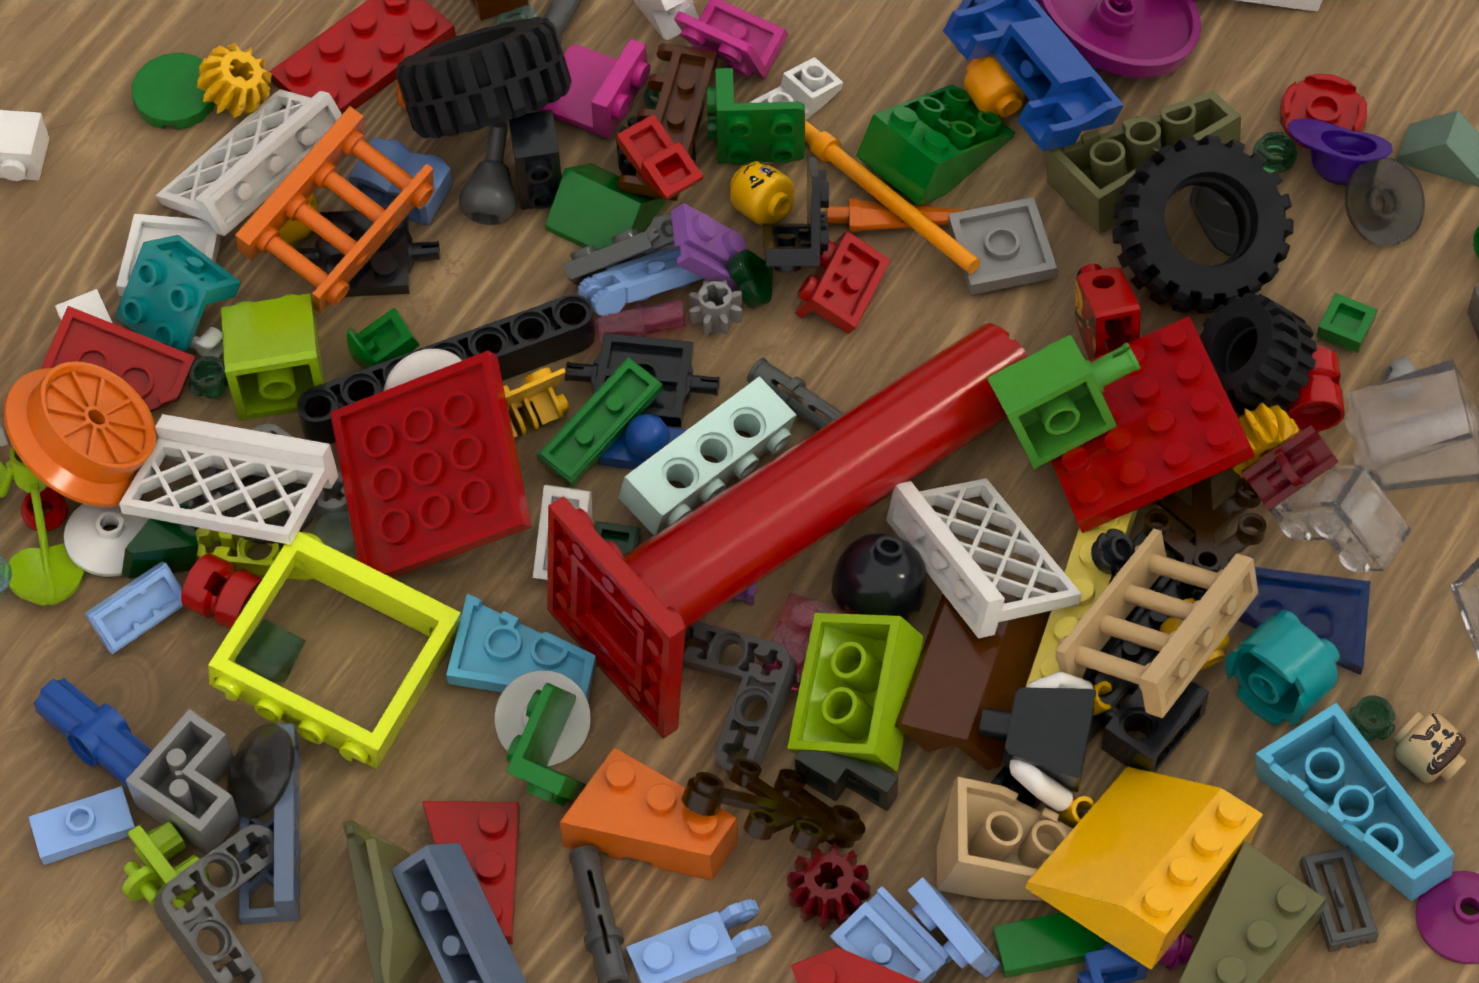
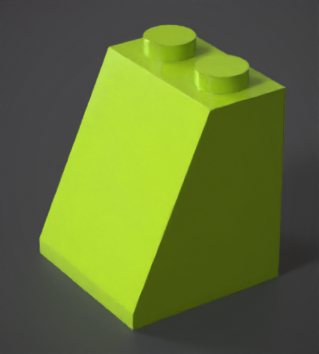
M287 294L276 299L257 302L243 301L236 305L221 307L225 373L238 421L298 412L297 403L299 397L310 388L325 383L317 322L311 294Z

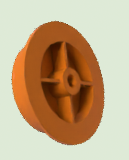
M66 362L54 368L31 371L14 383L7 393L4 402L5 428L10 442L20 459L43 483L76 502L96 507L120 506V501L141 466L155 448V423L149 408L141 396L126 381L113 372L91 363Z

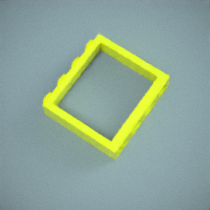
M298 532L291 545L285 544L208 664L209 684L224 692L225 699L230 701H237L239 699L253 706L255 711L268 721L279 723L281 720L287 724L294 723L297 732L304 739L314 744L324 742L338 749L342 757L352 763L353 759H356L378 769L454 642L460 623L461 612ZM293 568L430 637L373 732L234 663Z

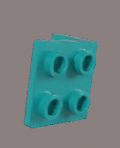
M180 235L143 242L118 306L116 317L135 333L187 353L206 305L236 297L241 282Z

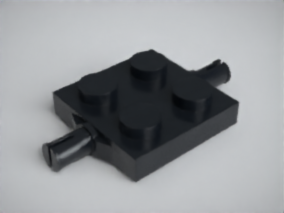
M357 210L319 212L357 242L373 225L372 221ZM407 215L348 283L350 288L345 297L410 294L409 274L414 265V260H440L439 241L413 243L409 233V215ZM320 236L317 238L315 248L296 249L327 274H330L345 256Z
M604 333L601 352L593 365L567 362L565 367V381L590 382L594 394L629 357L663 385V391L641 415H655L660 417L666 426L682 427L685 404L689 400L691 393L718 396L720 388V377L693 375L694 345L691 341Z

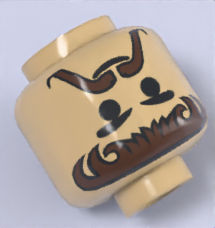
M1418 711L1393 738L1398 744L1394 751L1396 759L1423 783L1433 782L1439 776L1448 782L1467 761L1460 755L1466 746V737L1437 711L1429 712L1425 716Z

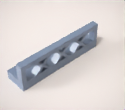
M294 723L274 725V740L240 743V830L254 824L267 827L274 834V860L259 871L252 881L250 878L239 886V920L241 924L300 921V744ZM274 755V772L267 779L263 780L252 771V757ZM252 782H253L256 786H258L253 792H252ZM267 794L274 800V815L263 824L252 815V807ZM257 841L250 843L244 850L239 852V865L251 857V851L259 844ZM267 882L274 888L275 907L251 909V895Z

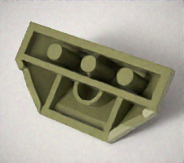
M353 820L345 821L343 826L374 983H417L432 963V956L391 871L393 867L410 857V853Z

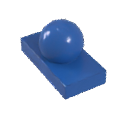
M652 414L639 415L630 421L625 432L599 459V465L634 470L687 429L667 427L660 417Z

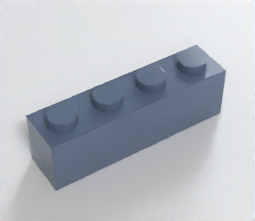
M460 843L426 845L391 869L444 983H527Z

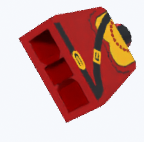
M1095 263L1087 264L1080 268L1076 277L1075 290L1076 322L1088 358L1092 360L1123 346L1126 342L1130 343L1139 339L1141 308L1121 268L1110 267L1102 269L1099 264ZM1105 321L1109 322L1113 327L1110 335L1105 327Z

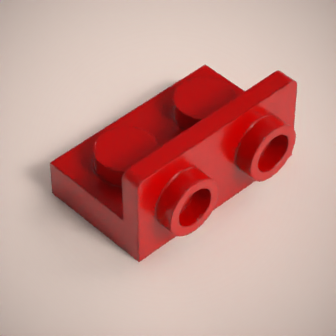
M848 231L834 243L829 240L828 251H820V266L815 275L810 274L797 292V297L802 300L795 314L803 318L810 311H814L844 332L850 334L857 328L891 259Z

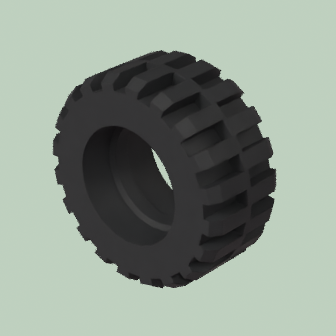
M545 17L505 22L439 42L404 58L403 61L398 63L395 73L412 128L423 138L454 136L526 115V113L546 107L547 104L554 103L562 96H565L572 82L555 25Z
M1206 135L1201 140H1196L1192 136L1180 139L1174 145H1167L1157 151L1135 170L1133 176L1125 182L1120 191L1122 198L1115 204L1113 218L1118 220V226L1112 230L1113 244H1121L1123 253L1118 255L1117 258L1122 269L1127 266L1131 268L1135 276L1130 281L1138 290L1144 286L1152 292L1149 297L1150 300L1159 305L1165 302L1173 304V311L1187 313L1190 310H1197L1198 314L1213 313L1220 304L1226 306L1228 300L1236 295L1242 298L1245 293H1257L1264 284L1270 282L1279 272L1278 264L1287 258L1291 247L1285 241L1286 237L1293 234L1294 220L1286 218L1285 211L1291 208L1292 204L1289 194L1280 195L1277 189V185L1283 182L1278 172L1275 170L1268 174L1262 167L1267 159L1257 151L1249 156L1243 152L1245 144L1232 139L1227 144L1221 143L1220 136ZM1189 185L1207 187L1223 196L1233 208L1239 224V241L1236 251L1225 262L1215 266H1204L1194 263L1181 255L1171 243L1165 227V208L1170 197L1179 189Z

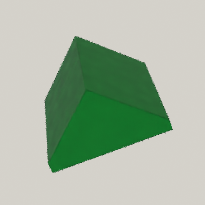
M592 163L565 168L545 228L546 231L582 248L595 245L596 250L612 245L611 238L621 232L636 229L639 234L646 231L653 217L658 215L666 201L661 198L619 190L617 188L619 176Z

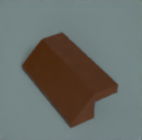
M999 591L1005 598L1004 604L1022 600V598ZM942 594L895 727L928 753L954 744L987 771L1001 767L1006 741L978 735L982 711L986 707L1012 712L1016 689L1026 687L1051 611L998 622L995 635L978 639L946 596Z

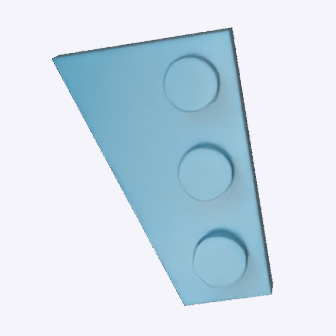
M467 593L446 678L447 683L451 685L503 692L508 684L525 673L549 670L570 678L580 687L588 701L597 665L596 655L551 633H540L519 623V618L505 611L502 614L482 605V600Z

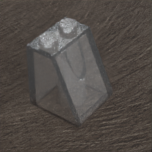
M1452 359L1346 394L1350 411L1345 413L1344 421L1350 437L1357 439L1359 448L1358 451L1353 452L1354 463L1361 478L1368 477L1377 492L1479 481V407L1477 399Z

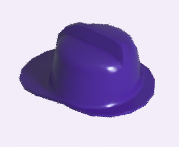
M1300 118L1292 120L1288 124V132L1301 144L1311 148L1312 165L1317 173L1326 181L1334 184L1361 188L1368 187L1378 160L1388 157L1393 152L1391 143L1374 134L1352 131L1316 119Z

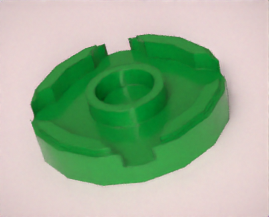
M172 53L164 54L148 61L137 72L132 83V99L141 118L152 126L164 129V125L175 126V129H184L203 121L214 110L216 105L214 102H203L206 91L196 87L197 79L200 76L198 73L200 70L199 66L203 60L195 55Z

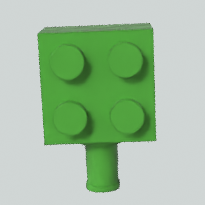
M1070 334L1032 355L1006 366L1001 371L987 377L1028 459L1033 468L1036 469L1117 427L1102 395L1105 392L1103 387L1141 368L1127 342L1114 351L1090 362L1088 359H1084Z

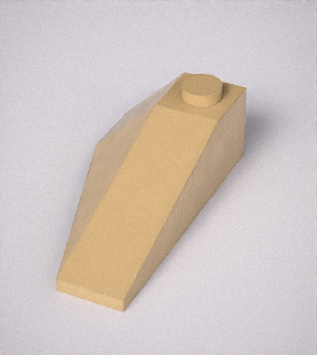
M957 777L952 787L937 844V890L979 899L1044 901L1027 890L1025 886L1028 880L1073 828L1058 821L1059 814L1046 807L1040 812L1016 800L1018 793L1004 786Z

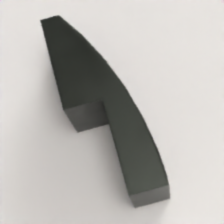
M800 751L795 757V771L806 778V784L835 802L846 787L885 811L889 810L898 797V777L867 762L844 755L820 751Z

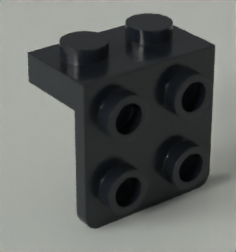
M807 157V224H763V248L766 267L774 266V269L779 272H796L801 269V266H820V251H828L829 228L828 224H826V212H821V208H829V181H827L826 169H819L817 157Z

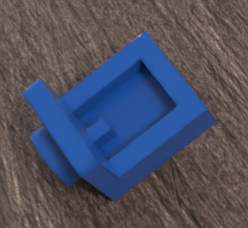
M1108 943L1101 950L1085 953L1083 971L1077 973L1076 978L1077 983H1129L1145 979L1147 967Z

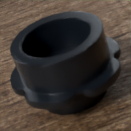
M1109 529L1107 533H1101L1091 548V556L1095 566L1106 574L1118 573L1135 552L1131 539L1118 529Z

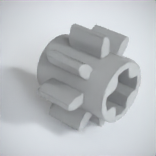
M704 280L699 293L690 292V323H700L704 329V335L710 333H724L727 335L728 329L732 326L733 322H742L741 291L732 292L727 285V280L722 282H708Z

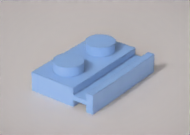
M922 877L908 889L909 893L918 902L912 908L913 912L931 932L937 926L949 939L943 945V948L962 969L969 963L987 978L1001 966L999 961L941 892L937 891L927 880Z
M883 886L877 890V894L868 902L865 901L830 935L841 949L921 983H929L937 975L936 972L945 963L948 964L952 960L946 950Z

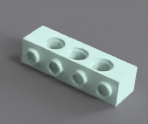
M759 376L624 477L618 498L653 535H656L692 512L691 509L700 502L706 503L723 492L726 488L725 484L733 477L737 476L739 479L747 476L758 465L759 458L766 452L770 451L772 454L780 451L792 438L790 430L796 414ZM736 431H745L752 437H742ZM702 456H712L719 463L708 462ZM668 481L681 482L686 488H676Z

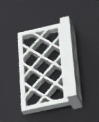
M279 89L261 104L254 113L247 116L156 194V197L162 206L206 220L215 233L225 236L266 201L342 114L330 93L319 91L312 98Z
M162 414L155 426L158 435L155 448L141 466L119 505L123 514L291 545L322 488L332 489L338 478V472L331 446L328 443ZM164 458L184 462L162 472L159 469ZM207 467L225 470L206 479H202L198 472ZM190 474L193 475L196 481L194 484L174 492L168 486L173 481ZM250 474L267 477L247 487H244L240 480ZM234 482L238 489L237 491L216 500L213 499L210 491ZM292 482L307 485L306 488L289 495L286 494L282 487ZM162 487L166 494L150 502L140 500L144 493ZM276 489L280 496L279 499L256 508L252 501L253 498ZM202 494L207 501L206 504L192 510L180 508L179 504ZM244 502L250 510L234 518L223 516L221 513ZM288 510L290 516L284 527L265 524L264 519Z
M987 478L924 491H918L911 481L895 486L886 521L899 538L909 542L918 550L928 575L978 639L995 635L998 622L1079 604L1081 598L1080 591ZM981 496L989 508L965 501L964 499ZM935 505L951 512L947 516L935 512L931 506ZM957 513L980 520L982 524L977 526L956 519ZM988 524L1008 529L1012 537L987 529ZM953 533L974 539V542L970 545L958 541ZM980 542L1004 549L1006 552L1003 556L979 548ZM1013 552L1029 557L1035 562L1036 566L1012 559L1010 556ZM976 562L997 568L996 575L983 571ZM1006 571L1030 579L1028 585L1004 578L1002 575ZM1036 582L1056 588L1058 592L1049 593L1034 588ZM999 591L1022 598V600L1004 604L1005 598Z

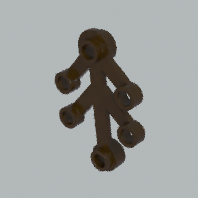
M1208 477L1192 485L1193 508L1176 494L1172 493L1152 502L1159 505L1162 509L1149 510L1145 515L1143 532L1146 536L1149 535L1153 528L1161 530L1164 546L1183 560L1184 563L1217 573L1222 569L1224 570L1236 553H1241L1250 545L1261 543L1267 527V523L1262 516L1255 513L1244 514L1239 519L1236 533L1215 547V533L1247 508H1255L1261 503V499L1244 477L1238 480L1235 493L1214 510L1212 505L1211 477ZM1249 490L1254 492L1255 494L1249 495L1244 493L1243 491ZM1173 518L1194 534L1195 545L1172 529ZM1153 522H1158V523L1163 524L1164 526H1163V527H1157V526H1154V525L1151 524V523H1153ZM1245 527H1253L1258 531H1249ZM1191 585L1193 588L1197 590L1207 591V589Z
M747 758L735 759L729 773V778L735 784L748 789L755 795L723 788V781L716 775L708 772H698L695 777L688 780L681 797L682 803L688 809L705 816L716 815L721 804L750 810L743 828L750 836L760 840H769L773 833L794 825L789 839L796 847L806 851H815L818 845L823 842L831 845L836 843L839 848H851L854 846L855 841L862 839L866 830L859 814L852 808L844 805H835L832 808L806 791L804 787L807 780L799 772L792 769H781L773 788L759 778L762 772L761 767L756 762ZM790 799H793L794 801H796L797 803H799L801 806H799L798 804H796L795 802H793V801L790 800Z

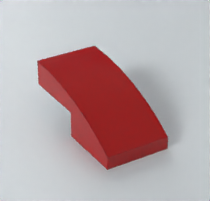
M654 114L616 135V143L644 180L665 201L703 180V174L680 141L674 144Z

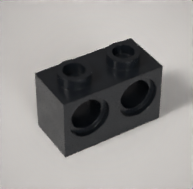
M552 110L526 113V115L509 119L521 209L549 208L554 202L562 179Z
M1193 681L1189 683L1163 718L1146 713L1142 690H1140L1139 684L1133 683L1129 692L1131 697L1122 707L1118 704L1114 705L1102 721L1101 728L1104 730L1101 749L1127 767L1156 773L1205 714L1209 692ZM1140 731L1147 737L1135 739L1130 737L1127 732Z

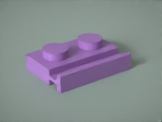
M685 203L671 210L675 248L681 251V256L676 259L677 264L709 282L727 280V285L732 292L739 291L738 284L730 275L728 260L731 255L747 249L744 236Z

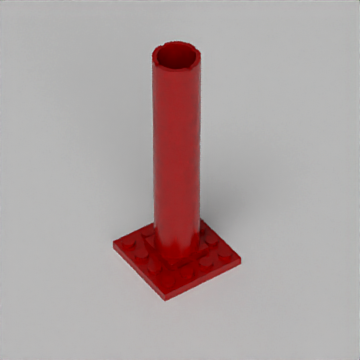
M991 323L981 325L625 555L622 554L615 543L612 541L606 542L597 533L591 518L583 509H575L564 496L548 505L547 610L582 649L596 655L597 666L664 739L678 729L686 629L891 495L896 485L912 481L1005 420L1007 416L987 377L1001 371L1008 365L1028 357L1025 350L1016 339L1011 340L1009 333L1002 327Z

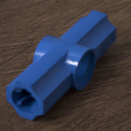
M65 678L61 680L52 679L41 688L40 695L34 702L36 713L66 737L72 750L84 763L92 767L99 764L127 788L126 779L152 751V749L131 733L124 718L113 707L105 703L99 707Z

